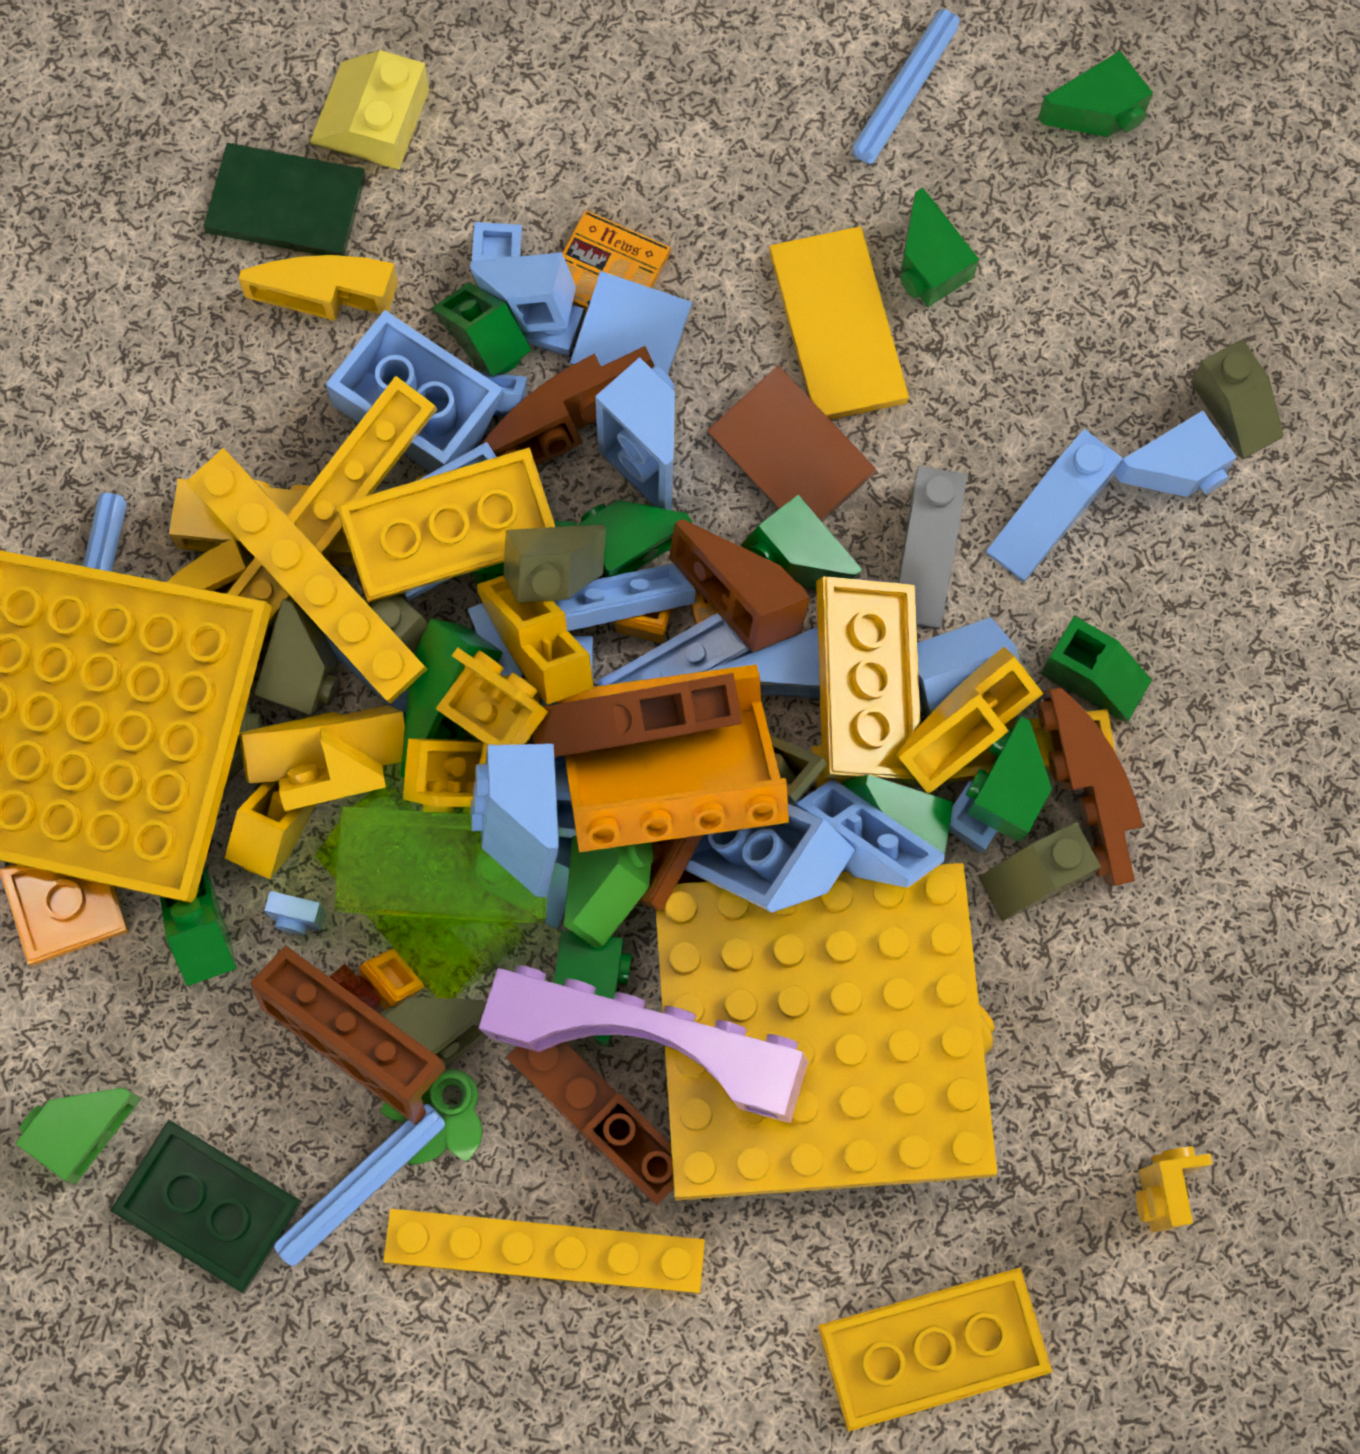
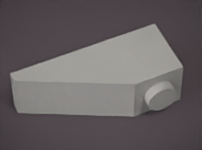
M918 466L912 486L898 583L915 585L916 626L941 629L961 520L967 474L922 466Z

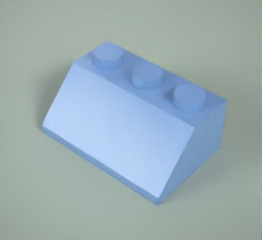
M386 310L381 313L325 384L332 406L358 424L395 376L433 403L437 411L403 453L431 473L480 445L504 393L503 388Z
M639 357L595 396L598 451L654 507L672 510L675 386L670 377L661 368L654 366L651 369Z
M554 744L488 745L485 764H476L473 800H471V830L481 831L482 849L536 897H547L559 850Z
M788 804L789 823L703 835L685 871L761 908L775 912L827 894L855 852V849L825 819Z

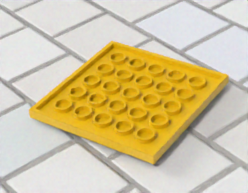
M0 550V861L192 903L196 898L272 606L266 601Z
M964 863L938 865L908 888L856 878L848 871L841 872L827 894L775 912L761 908L710 882L676 885L663 911L656 910L662 1013H664L665 1006L677 1007L695 1014L694 1022L714 1027L716 1020H723L746 1028L745 1036L766 1041L767 1034L791 1039L798 1043L797 1050L804 1053L808 1060V1065L790 1124L739 1109L723 1086L703 1066L680 1051L665 1046L675 1201L993 1178L997 1176Z

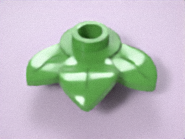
M457 1069L444 1070L421 1097L423 1105L428 1104L441 1115L446 1125L438 1135L408 1161L409 1164L415 1165L430 1162L442 1155L447 1148L459 1159L468 1161L481 1143L483 1134L482 1124L474 1111L478 1102L477 1086L467 1073ZM451 1086L458 1087L462 1091L461 1101L453 1106L445 1104L442 1098L445 1089ZM384 1102L381 1109L383 1115L402 1123L407 1120V1118Z

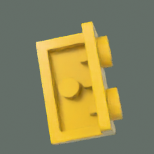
M457 647L452 657L464 665L465 669L436 709L486 745L526 744L548 713L544 707L532 699L538 690L513 672L507 680L501 677L500 673L504 668L479 650L473 658Z
M408 738L403 800L423 804L422 812L426 814L451 816L453 815L454 807H463V813L471 814L476 764L480 762L483 742L471 739Z
M1194 1146L1165 1150L1162 1151V1154L1151 1156L1152 1165L1139 1170L1143 1190L1136 1191V1205L1140 1220L1143 1223L1149 1222L1151 1233L1193 1224L1184 1174L1213 1165L1211 1154L1195 1156Z

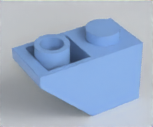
M562 252L471 261L470 270L478 287L506 303L522 333L567 329L576 285Z

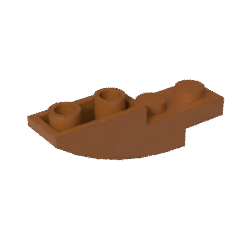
M646 346L603 366L600 365L595 353L571 365L526 396L497 424L482 444L488 442L496 457L530 447L536 466L549 459L561 456L567 451L583 444L578 429L597 422L595 396L639 357L651 369L655 366Z
M734 673L542 706L548 713L531 735L532 744H554V757L742 724Z
M1061 687L1042 691L1043 702L1037 703V711L1042 730L1044 732L1050 731L1054 751L1048 753L1050 771L1055 782L1061 781L1063 789L1075 790L1083 788L1085 796L1079 798V809L1084 825L1086 827L1091 826L1096 846L1091 847L1101 865V868L1095 875L1097 877L1103 876L1105 884L1114 886L1135 882L1124 831L1141 828L1144 825L1126 772L1114 749L1086 711Z
M566 1042L541 1052L516 1046L506 1056V1059L542 1096L656 1206L674 1188L671 1143Z

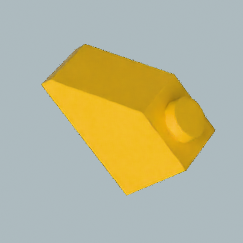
M279 781L263 782L237 810L224 858L242 866L251 873L271 879L290 857L316 804L284 812L279 794Z

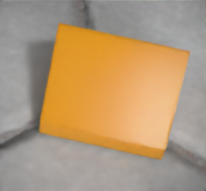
M672 609L615 621L616 632L663 644Z
M393 948L364 962L359 967L358 978L385 1010L389 1007L399 1006L409 997H414L425 987Z

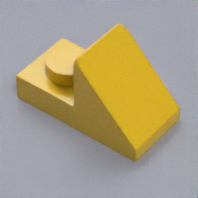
M320 729V740L327 767L318 769L316 764L302 765L289 770L287 777L279 778V794L284 812L386 787L385 774L381 763L324 729Z

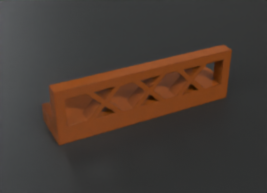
M285 945L250 982L260 1008L413 1124L417 1125L426 1114L421 1097L444 1072L443 1060Z

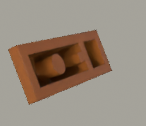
M684 519L675 522L669 559L752 652L802 633L810 597L803 586L795 582L780 565Z

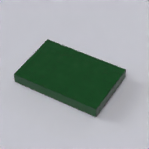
M227 142L203 227L208 234L321 256H345L366 177L365 170L363 168Z
M168 1119L110 1211L234 1289L245 1294L273 1250L275 1242L283 1234L302 1201Z

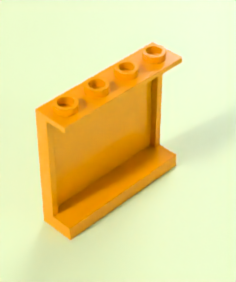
M757 664L595 686L588 691L557 701V704L734 673L742 724L565 755L579 852L789 823L787 782L785 778H780L761 702L760 676Z

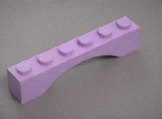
M517 965L515 972L501 968L497 969L478 1028L490 1039L536 1052L544 1051L562 1042L596 1035H626L649 1039L678 1050L703 1066L723 1086L739 1109L791 1124L808 1065V1060L804 1053L797 1050V1042L774 1034H767L766 1041L745 1036L746 1028L723 1020H716L714 1027L694 1022L695 1014L677 1007L665 1006L664 1013L644 1008L646 1001L626 993L615 992L614 999L594 994L596 990L594 986L574 979L566 978L564 986L545 981L547 974L523 965Z

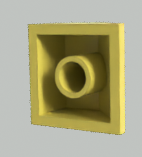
M382 50L342 61L310 143L399 170L429 92L425 63Z

